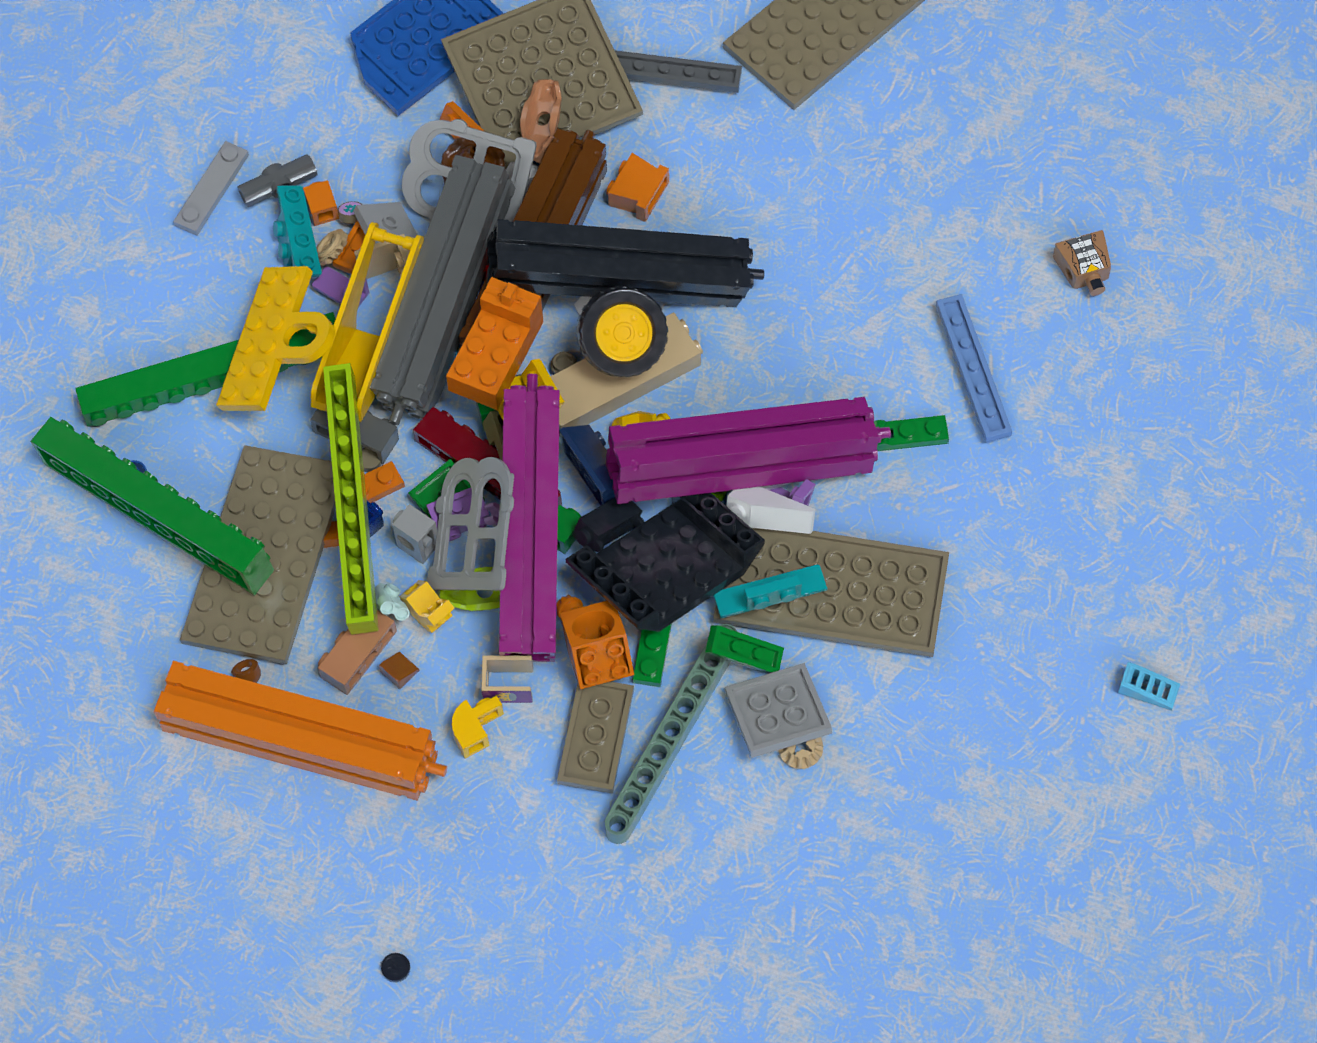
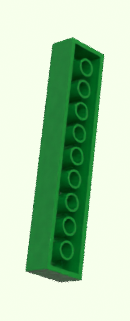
M50 416L30 442L47 467L252 595H256L274 572L270 562L271 557L265 552V545L257 538L251 537L249 539L243 535L242 530L232 523L226 525L211 510H208V512L200 509V505L192 498H182L179 496V492L171 485L165 484L163 486L148 471L142 473L137 470L136 465L127 458H123V460L117 458L114 451L109 447L96 445L93 438L84 432L81 434L75 432L73 426L62 419L59 422Z

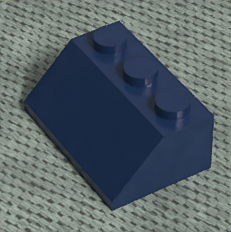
M590 425L561 428L559 432L564 453L600 506L616 498L613 490V480L610 479L606 466L607 450L604 447L606 442L599 431L594 432Z

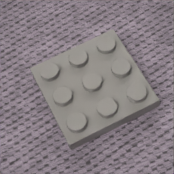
M805 663L725 687L726 696L751 758L832 734L831 724Z

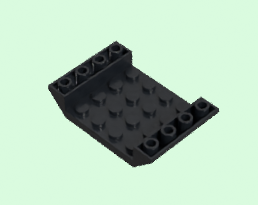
M712 493L672 497V505L603 550L595 553L586 545L566 558V563L637 629L660 632L742 577L764 546L765 539Z

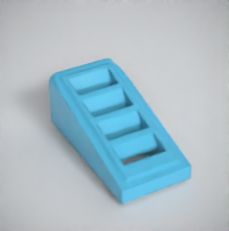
M1128 662L1118 693L1172 710L1180 683L1142 666ZM1132 677L1138 678L1136 685L1130 684ZM1143 680L1148 681L1146 690L1141 689ZM1154 684L1159 685L1156 695L1151 693ZM1165 687L1170 689L1167 700L1162 698Z

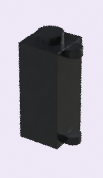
M616 498L580 517L572 536L583 547L588 545L593 551L599 552L608 543L643 524L644 520L641 517L643 511L632 500L628 503L617 504Z

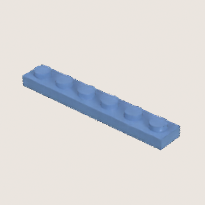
M962 294L936 300L939 316L985 442L1011 436V426Z

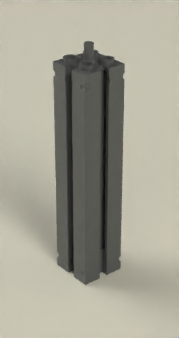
M458 155L454 157L452 170L448 173L377 366L376 376L370 385V389L377 395L376 399L382 403L383 408L392 412L389 422L394 425L400 424L405 409L408 410L407 414L409 416L422 419L439 402L446 382V375L460 344V332L466 326V320L474 305L485 275V267L489 263V260H487V239L490 233L493 232L497 219H505L510 205V198L513 197L516 189L512 180L508 179L509 174L503 166L487 162L483 165L477 163L474 159Z

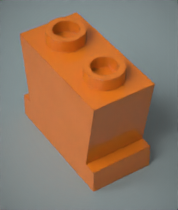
M631 153L628 160H623L618 170L619 175L615 181L612 180L609 183L606 194L608 195L609 206L636 213L637 219L646 222L669 183V168L662 165L656 168L639 156Z

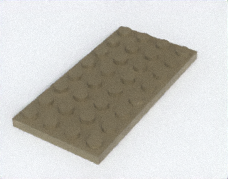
M774 0L723 42V49L795 110L925 0Z
M244 445L220 518L222 519L221 522L226 525L230 523L236 525L247 538L255 537L265 545V552L271 557L270 562L274 572L254 596L204 565L180 638L182 644L287 664L325 545L323 539L330 529L336 510L332 461Z
M752 528L765 539V544L746 573L724 589L818 564L821 567L827 591L722 619L720 618L717 606L715 607L713 618L715 623L933 657L949 552L817 531L806 534Z

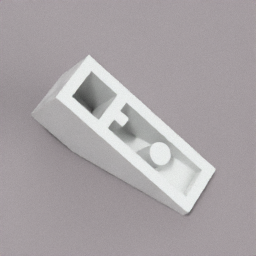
M762 487L736 489L727 497V507L751 528L806 534L813 532L816 509Z

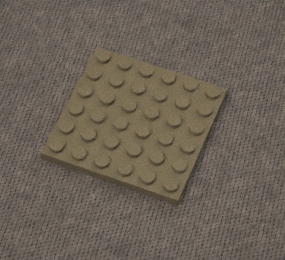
M536 0L441 39L475 118L485 132L513 140L522 137L520 119L523 106L531 95L533 84L543 79L557 80L560 85L561 113L557 128L565 131H574L578 134L580 140H582L586 130H591L596 135L643 115L642 107L591 0ZM541 115L538 119V125H546L550 121V115ZM502 150L505 153L504 161L505 169H507L510 162H515L516 155L513 152Z

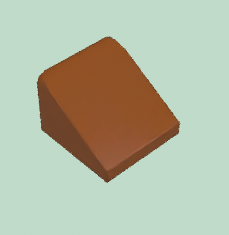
M400 651L379 665L380 672L399 689L420 671Z

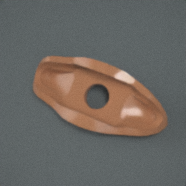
M543 79L536 81L521 113L520 128L522 137L536 142L537 147L533 160L539 164L550 142L553 141V136L559 124L561 91L557 80ZM543 114H549L550 121L544 126L538 125L539 117Z

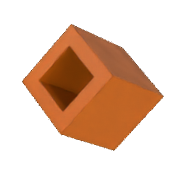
M328 180L314 182L309 186L303 187L314 226L339 219L337 205Z

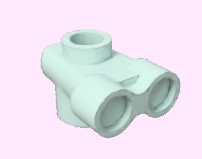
M379 583L375 587L377 610L386 616L394 614L395 618L399 621L406 620L410 615L406 604L399 597L401 591L398 587L391 583L386 585Z

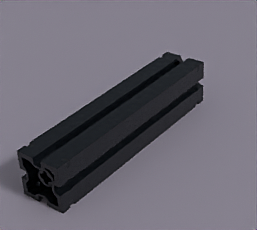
M497 219L493 232L490 233L487 239V260H489L487 284L491 277L503 282L517 285L519 288L532 293L593 297L608 288L631 287L648 294L656 302L737 307L741 300L746 297L747 292L753 288L754 279H764V269L748 268V264H751L753 260V249L749 248V238L733 239L732 237L518 220L510 222L505 219Z

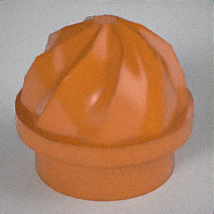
M569 594L565 597L562 596L556 603L558 617L560 618V613L583 607L582 601L578 597L570 596Z

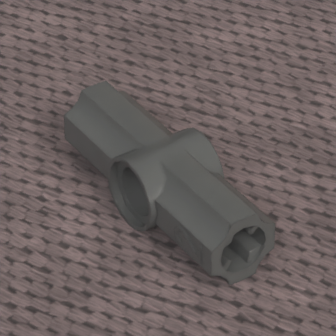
M306 154L284 165L280 163L271 164L263 170L262 175L237 186L244 204L250 207L272 196L278 198L277 186H295L317 176L318 173L310 155Z

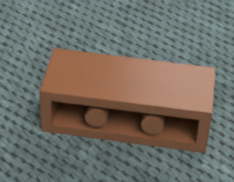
M377 610L379 631L352 635L349 629L346 632L342 631L336 638L333 649L329 653L326 652L319 660L318 671L320 677L346 695L351 692L397 632L395 621Z

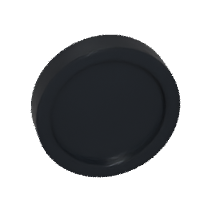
M391 953L383 959L381 971L388 981L401 982L410 973V963L405 955Z

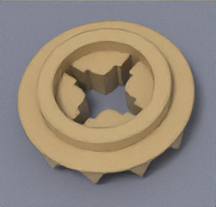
M342 229L328 233L317 245L316 248L321 266L332 263L343 252V247L347 245L348 235Z
M821 737L806 741V748L808 750L801 749L796 754V745L778 751L781 759L787 765L797 769H805L815 765L820 760L823 753V742Z

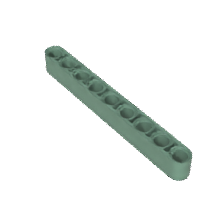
M721 624V625H719V626H722V627H725V628H728V629L737 631L736 628L733 627L732 625H729V624ZM706 645L606 816V836L612 843L622 844L630 838L731 662L705 653ZM709 660L719 662L715 667H709L705 663ZM696 683L706 685L702 690H696L692 686ZM683 706H689L693 709L689 713L679 711ZM670 729L679 731V734L675 737H670L665 733ZM661 752L666 757L662 760H655L652 758V755ZM642 776H649L653 779L648 784H642L638 781ZM630 799H634L639 802V804L634 808H629L624 805V803ZM615 823H621L625 828L620 832H615L611 829V826Z

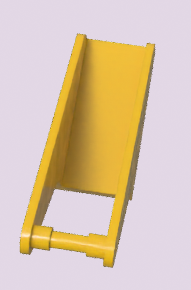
M376 222L370 223L333 325L335 329L334 340L328 351L322 356L313 381L311 407L327 412L323 367L350 363L356 381L359 422H362L376 396L370 389V385L376 376L377 366L424 241L423 236L416 235L415 238L410 236L403 237L379 228V224ZM376 241L382 243L389 242L402 246L403 249L410 250L380 336L356 329L357 310Z

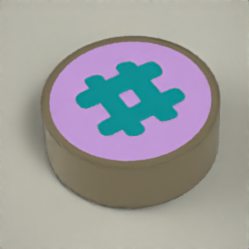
M355 201L341 204L338 207L339 220L346 224L356 223L357 218L353 210L356 205L363 204Z

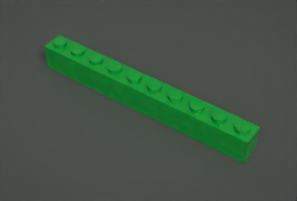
M334 312L324 314L334 325L336 320ZM307 329L299 330L292 335L289 346L302 347L308 345L315 339L316 334L311 333ZM239 340L76 387L75 390L87 427L101 426L113 419L128 418L140 411H151L161 405L178 403L185 398L194 395H205L211 390L223 387ZM281 364L279 372L299 364Z

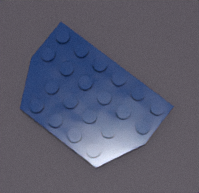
M490 0L390 1L350 32L365 85L399 116L455 72L441 39L504 13Z

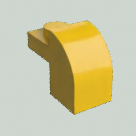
M418 580L399 596L402 602L406 604L410 614L431 633L453 616L451 614V611L455 609L449 600L439 598L427 581Z
M497 696L491 699L488 697L480 700L474 708H471L466 699L456 708L452 717V730L455 742L465 759L490 746L488 735L482 726L504 715L502 703Z

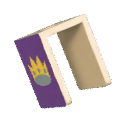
M483 656L481 688L483 699L488 697L491 699L497 696L501 703H532L531 687L489 686V672H533L532 656Z

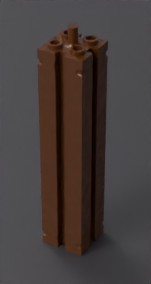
M557 128L553 141L548 146L513 222L518 220L583 225L601 186V180H604L607 173V160H604L606 157V144L595 139V133L591 130H586L582 140H580L578 134L574 131H565ZM487 278L469 313L466 326L460 332V346L463 345L481 311L480 297L487 287ZM534 293L541 296L543 311L550 294Z

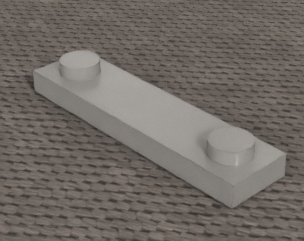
M227 141L224 142L173 221L176 227L198 236L248 158V150Z

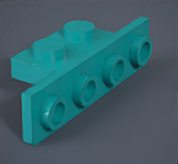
M301 185L277 186L276 190L281 212L277 221L273 223V233L275 237H278L279 241L278 256L283 260L284 267L308 266L313 271L311 277H320L322 270L303 187Z
M817 564L722 589L714 595V599L722 619L827 591V585L821 567Z

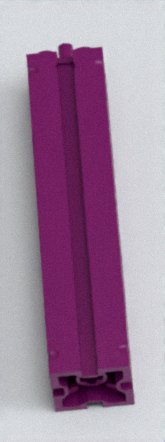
M527 374V391L526 386L513 385L510 386V389H504L503 462L507 465L510 473L514 474L512 492L514 507L510 512L504 565L506 581L504 589L500 591L499 656H532L533 662H555L560 390H554L552 386L538 387V375Z
M865 396L855 397L853 400L847 398L627 424L624 427L616 425L609 426L608 444L610 448L607 449L606 466L610 479L613 480V490L617 504L628 503L631 500L638 502L802 482L806 479L810 481L851 476L856 473L867 474L872 473L874 462L878 460V443H881L882 438H890L891 430L889 427H875L874 412L872 407H868Z

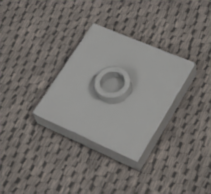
M401 202L356 205L353 210L365 235L371 222L378 223L379 228L385 229L392 234H404L413 238L417 235Z

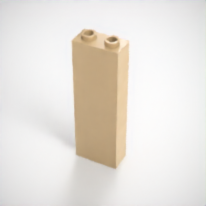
M674 312L666 316L669 332L667 333L668 342L665 345V351L660 356V360L652 365L651 369L642 372L640 375L626 378L606 375L595 369L585 358L550 376L565 401L559 409V430L563 427L588 425L701 366L703 350L696 339L692 340L689 336V328L683 319L679 320Z

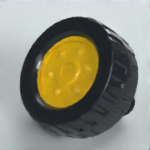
M612 287L599 292L584 305L582 313L577 320V343L581 353L595 369L614 377L626 378L648 371L652 368V365L660 360L659 358L664 353L665 345L668 342L667 319L660 305L648 294L631 287Z

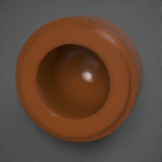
M254 659L240 661L231 671L233 677L255 683L261 677V669L258 662ZM244 667H250L245 671H241Z

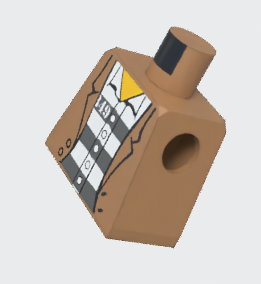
M1103 230L1055 243L1053 258L1072 288L1077 289L1087 286L1092 296L1102 294L1106 290L1103 281L1109 278L1111 263Z

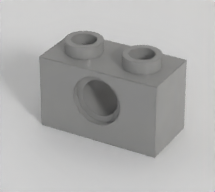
M410 504L404 511L400 510L395 515L392 524L397 547L424 564L435 551L437 538L436 522Z

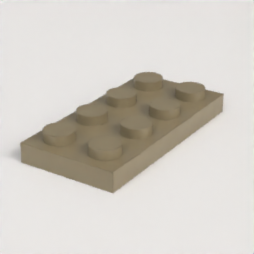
M610 681L580 690L577 684L557 784L613 794L634 694V685Z

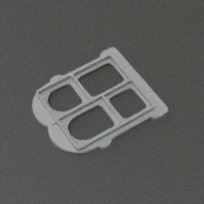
M455 119L452 122L434 120L424 124L415 132L409 147L411 163L406 167L402 177L404 198L415 212L428 217L431 222L436 207L426 203L423 199L421 185L428 176L440 175L447 177L449 171L452 170L451 167L436 162L430 152L433 138L441 133H447L474 141L476 143L474 160L479 164H484L489 146L507 150L516 155L511 177L516 189L513 197L510 198V205L505 220L513 222L525 197L537 147L534 140L524 137H518L513 140L468 127L467 123L462 119Z
M487 457L479 462L475 459L464 458L456 462L446 475L441 497L436 501V512L439 513L434 564L429 568L427 582L433 590L501 591L504 589L506 581L504 565L510 512L514 507V498L512 496L514 474L510 473L507 465L502 460ZM494 478L501 487L498 524L494 528H479L483 489L485 484ZM465 479L470 483L472 489L470 511L468 514L452 515L455 487L461 480ZM451 526L468 527L464 568L461 572H445ZM479 539H494L496 542L494 564L491 572H474Z

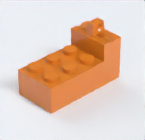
M491 277L480 297L481 311L446 375L448 391L498 410L504 399V389H509L544 321L541 296L521 289L512 283H506Z

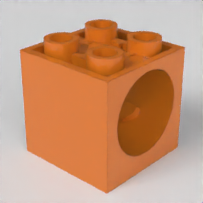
M608 601L560 613L568 655L580 690L634 675L626 631L618 610Z

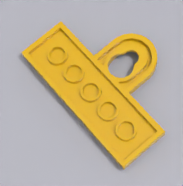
M308 266L264 267L216 404L222 411H265L281 364L311 363L322 357L332 345L335 335L332 322L320 312H299L313 273ZM307 329L311 333L316 334L315 339L308 345L302 347L289 346L292 335L299 330Z

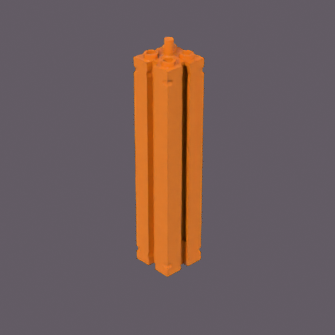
M173 661L165 680L167 683L164 691H161L154 709L156 718L160 720L159 724L164 732L178 733L182 737L394 795H405L407 798L418 801L420 793H425L428 787L429 776H426V772L443 777L447 773L448 766L436 763L438 751L435 750L436 742L432 740L431 730L415 728L407 723L196 666H186L184 663Z

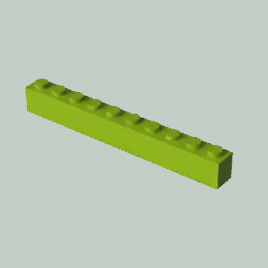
M350 363L325 366L323 371L346 625L351 635L379 631L355 375Z

